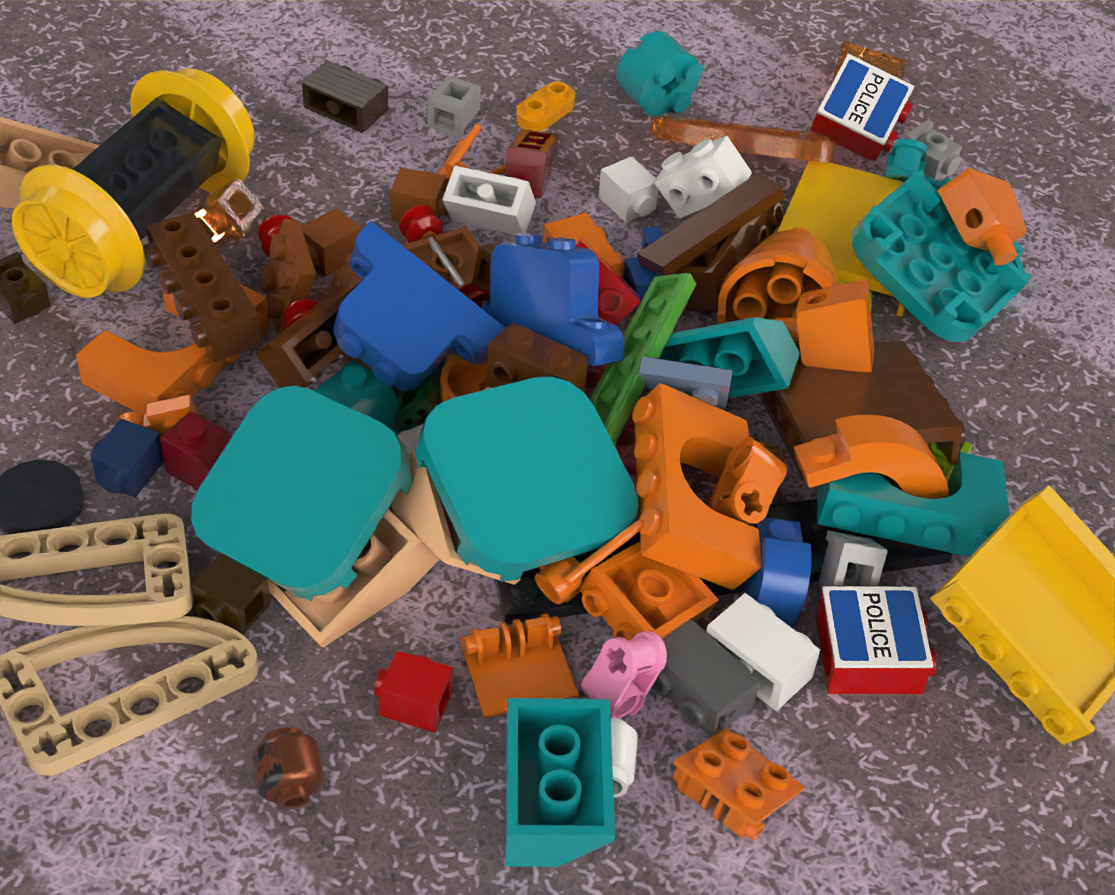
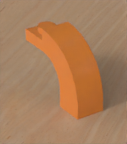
M854 415L835 419L837 434L817 438L794 446L796 461L809 488L855 474L872 472L891 477L892 486L917 497L929 499L949 497L946 478L923 437L911 426L890 417Z

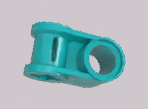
M896 139L893 143L891 154L889 153L883 177L905 182L912 173L921 169L924 172L925 157L928 150L927 145L912 139Z

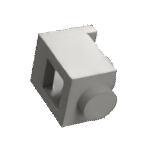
M447 76L428 98V127L461 138L466 126L480 111L481 86Z
M926 120L905 134L904 139L916 140L927 145L924 175L939 180L945 175L951 176L958 169L961 163L959 154L962 146L947 138L944 134L932 129L934 123Z
M828 531L826 540L829 543L818 587L821 589L823 586L878 587L888 550L870 538ZM848 562H850V568L847 570Z

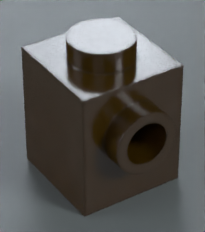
M220 553L209 566L201 568L191 584L195 612L198 617L229 626L242 635L270 606L267 577L223 553Z

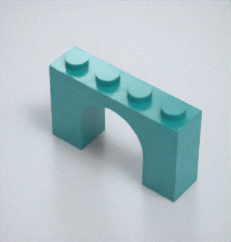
M959 452L957 464H954L947 482L949 497L940 499L922 498L905 493L888 483L879 473L872 472L859 473L818 485L817 524L970 557L1010 515L1003 461Z

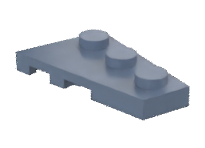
M642 356L639 373L650 391L659 383H662L724 411L726 410L732 370Z

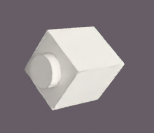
M631 156L601 169L599 198L625 222L640 216L645 217L653 210H656L658 188L654 183L656 178Z

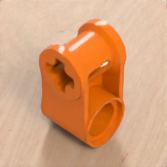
M752 437L741 440L727 458L726 467L713 494L710 496L708 507L745 524H755L762 521L768 513L769 506L778 487L786 476L787 464Z

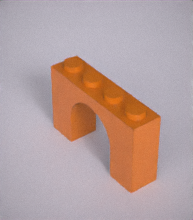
M240 284L259 314L261 337H263L270 324L267 297ZM162 287L165 310L179 317L173 293L167 295ZM104 330L76 354L82 384L135 412L146 414L147 404L189 394L192 398L202 388H208L213 383L216 375L228 363L236 362L242 353L213 362L205 347L198 348L195 343L176 351L154 352L142 349Z
M659 383L649 394L637 401L632 413L635 426L634 455L637 465L636 493L638 494L639 520L642 519L644 521L643 527L639 531L641 555L734 590L762 568L759 530L720 514L704 504L689 487L683 475L680 462L720 478L726 467L727 458L733 448L741 440L749 437L747 420Z

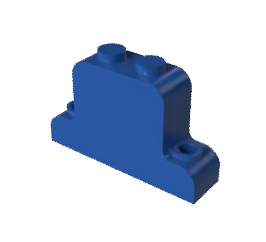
M372 221L358 233L350 259V266L363 280L343 300L337 313L333 333L341 350L352 358L358 357L371 367L373 374L379 381L388 386L393 385L402 391L417 389L450 353H455L472 364L486 363L489 343L504 331L506 327Z
M534 233L516 234V242L499 244L494 248L491 255L490 301L482 302V309L506 328L512 322L517 323L588 356V365L597 366L623 360L624 338L622 332L616 325L598 317L599 261L592 250L575 247L576 240L569 238H550L549 243L542 242V235Z

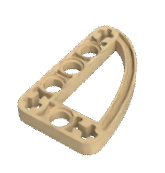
M155 514L0 536V581L144 561L146 592L62 595L26 591L0 584V616L32 623L63 626L131 625L181 618L191 610L193 605L187 541L182 519L173 514ZM114 539L127 540L126 542L118 545H106L109 541ZM65 546H80L79 548L73 551L59 552V550ZM16 553H32L27 557H23L20 559H11V556L15 555ZM166 562L178 563L176 566L167 569L156 568L159 564ZM174 587V596L165 597L164 588Z
M182 616L174 620L131 625L83 626L31 642L0 655V710L30 768L40 775L52 776L248 685L258 674V657L255 647L244 635L219 622L198 617ZM183 643L210 648L61 717L36 672L84 655L132 645ZM235 658L239 663L244 662V666L236 669L234 665H228L227 661ZM211 667H214L215 675H219V679L213 681ZM13 671L14 675L18 676L22 690L14 693L8 679L4 678V674ZM197 677L205 682L203 687L197 692L184 693L177 689L180 682L186 678ZM149 698L159 703L153 712L146 715H138L131 711L134 703L141 699ZM35 705L44 709L43 714L35 721L22 722L16 718L20 710L27 706ZM105 720L112 724L110 730L99 737H90L84 733V729L93 721ZM72 731L75 732L78 745L76 746L72 745L71 738L68 737V733ZM51 743L52 747L57 749V753L48 757L44 751L42 752L41 747Z

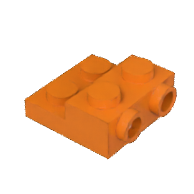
M640 541L591 569L579 589L582 593V602L586 611L594 617L602 616L613 629V638L620 637L626 640H631L637 633L644 631L655 632L663 639L688 620L696 621L712 611L719 601L699 577L642 556Z

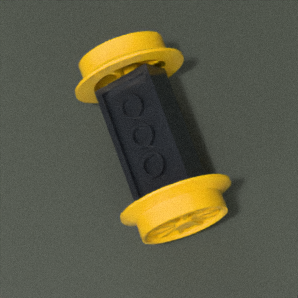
M192 68L180 69L175 72L160 70L144 75L137 81L132 90L130 100L132 119L73 169L52 164L40 165L25 175L20 188L21 202L14 208L12 213V228L24 255L47 280L72 295L84 298L99 296L105 290L112 292L129 290L141 280L144 274L145 254L141 240L147 235L146 226L163 221L197 188L215 195H223L235 191L242 185L249 172V155L253 150L255 142L254 128L242 102L229 87L216 77Z

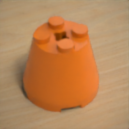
M802 227L780 231L767 237L742 259L725 278L718 299V323L722 324L753 317L774 320V318L796 317L799 296L802 293L839 285L834 262L828 248L818 238L811 235L807 229ZM796 342L795 345L800 349L799 342Z

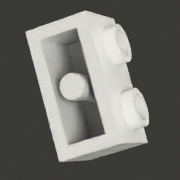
M726 135L713 142L711 139L703 140L686 154L682 155L681 152L672 154L662 163L663 169L654 183L676 215L682 218L706 208L747 181L752 171Z
M454 166L442 199L451 220L512 235L526 233L536 205L528 181Z
M746 593L707 626L706 633L760 681L756 696L775 711L780 709L813 678L820 649L805 634L796 632L776 617L769 607L759 604Z

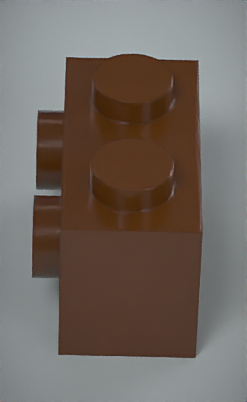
M512 322L488 345L485 385L495 388L535 377H555L569 381L584 392L589 357L566 345L540 335L527 327Z

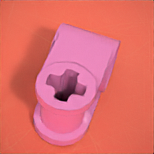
M652 631L637 633L631 640L620 637L607 640L593 667L583 678L581 689L590 699H610L611 718L619 719L628 713L632 716L635 715L642 708L646 695L659 673L665 667L667 651L664 642L660 636Z

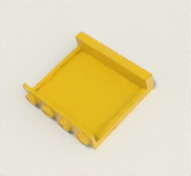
M810 157L777 232L791 230L796 227L807 229L811 235L818 238L828 248L838 279L848 283L868 280L869 290L893 296L857 258L852 246V232L874 205L877 206L904 182ZM899 303L896 315L902 317L905 307L901 303Z
M1048 485L1023 501L930 599L942 611L945 619L953 624L975 648L980 658L995 670L1009 686L1010 691L1017 698L1021 699L1039 719L1044 729L1055 737L1057 741L1066 745L1091 734L1096 729L1090 723V720L1115 691V557L1051 486Z

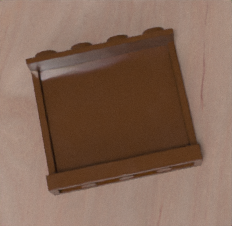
M903 340L874 343L872 372L867 373L807 367L802 364L800 354L789 388L758 393L801 478H804L796 461L794 446L817 438L837 434L835 419L847 416L881 415L902 421L915 429L926 443H937L951 465L957 464L959 448L965 443V427L963 422L957 419L949 407L947 399L942 397L935 387L932 377L926 374L920 365L918 357L912 354Z

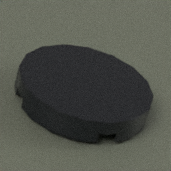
M33 460L20 463L3 472L0 476V528L3 532L17 534L68 527L81 514L84 495L79 476L69 466L57 461Z

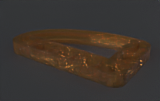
M651 115L649 135L665 140L697 145L703 140L711 139L713 142L727 135L738 152L830 163L834 161L836 142L827 134L664 115Z

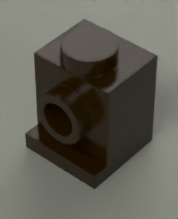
M18 251L0 259V310L14 324L28 317L35 316L51 306L46 283L23 262L22 255Z

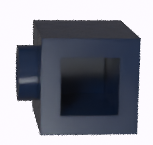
M120 418L106 437L100 439L92 450L91 462L93 463L96 482L111 493L122 492L136 498L164 462L160 433Z

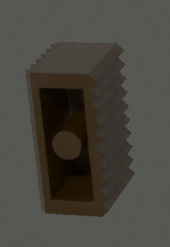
M325 60L324 64L321 63L320 68L317 67L315 71H312L311 75L308 74L307 78H304L302 81L303 107L305 109H310L312 112L328 117L335 122H340V124L346 125L349 128L352 127V129L358 130L361 133L365 132L389 110L388 86L378 79H370L358 74L347 66H339Z

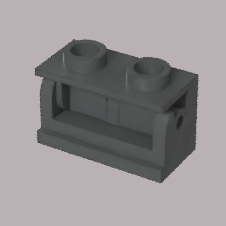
M692 619L662 639L667 651V661L651 688L660 696L666 695L680 708L682 717L691 727L695 729L701 728L711 738L716 735L717 726L723 729L754 708L760 681Z

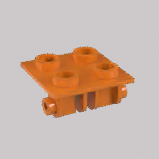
M544 613L539 618L525 620V624H521V621L516 619L513 620V626L507 627V624L502 622L499 623V629L493 627L478 631L477 628L471 629V634L459 638L484 719L507 714L508 698H579L577 688L557 635H561V625L558 616L549 617L547 613Z
M727 728L675 759L673 763L678 767L672 777L678 783L677 789L685 793L697 804L701 803V808L705 811L719 799L713 812V817L720 820L728 811L723 824L735 832L741 839L747 836L752 841H755L765 828V824L761 821L805 789V786L791 777L787 769L771 762L751 747L747 739L731 732Z

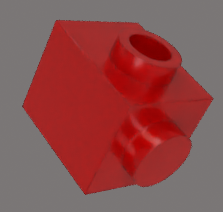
M396 651L389 668L382 667L379 671L374 685V695L379 697L380 716L436 733L453 694V667L434 662L431 658L424 655H411Z

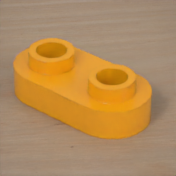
M554 81L543 86L519 103L516 109L517 124L525 130L543 131L573 110L575 106L574 89L560 81Z

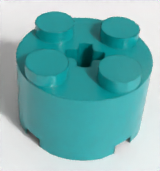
M653 31L639 38L642 43L633 50L629 47L623 54L617 68V81L623 91L649 116L656 117L672 110L676 113H682L692 102L691 95L695 91L700 76L703 73V66L667 32Z

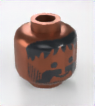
M283 727L265 734L263 742L259 743L253 751V763L259 795L267 801L279 803L280 808L294 809L306 805L310 801V796L318 792L324 784V772L318 742L309 734L303 733L300 728Z

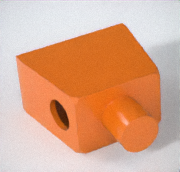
M967 168L938 189L940 197L967 245L990 252L995 265H1005L1017 257L1018 254L1013 243L1026 234L1027 228L1009 182Z
M859 280L804 292L799 296L796 317L774 318V320L784 322L794 343L799 342L803 365L855 372H872L874 342L868 280Z

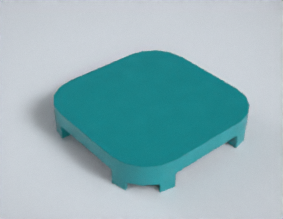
M921 169L912 173L899 188L877 206L874 205L852 232V246L863 266L927 329L948 341L965 342L973 338L1028 284L1032 275L1025 272L1020 260V256L1025 250L1017 241L1013 245L1018 255L1013 261L1005 265H995L990 252L967 245L938 192V189L952 179L946 176L941 182L925 176Z
M535 377L451 398L433 409L421 429L418 446L415 450L418 468L427 467L461 541L456 550L466 566L473 562L486 572L501 575V582L519 580L524 571L600 549L623 530L627 529L636 518L638 497L634 484L594 405L582 390L569 381L555 377Z
M298 386L277 388L261 397L249 410L199 487L192 503V525L196 535L217 554L223 553L267 577L269 581L288 590L295 597L312 601L313 596L325 595L339 586L346 590L358 576L351 569L398 491L408 495L414 478L410 474V456L406 450L407 447L382 422L317 392Z

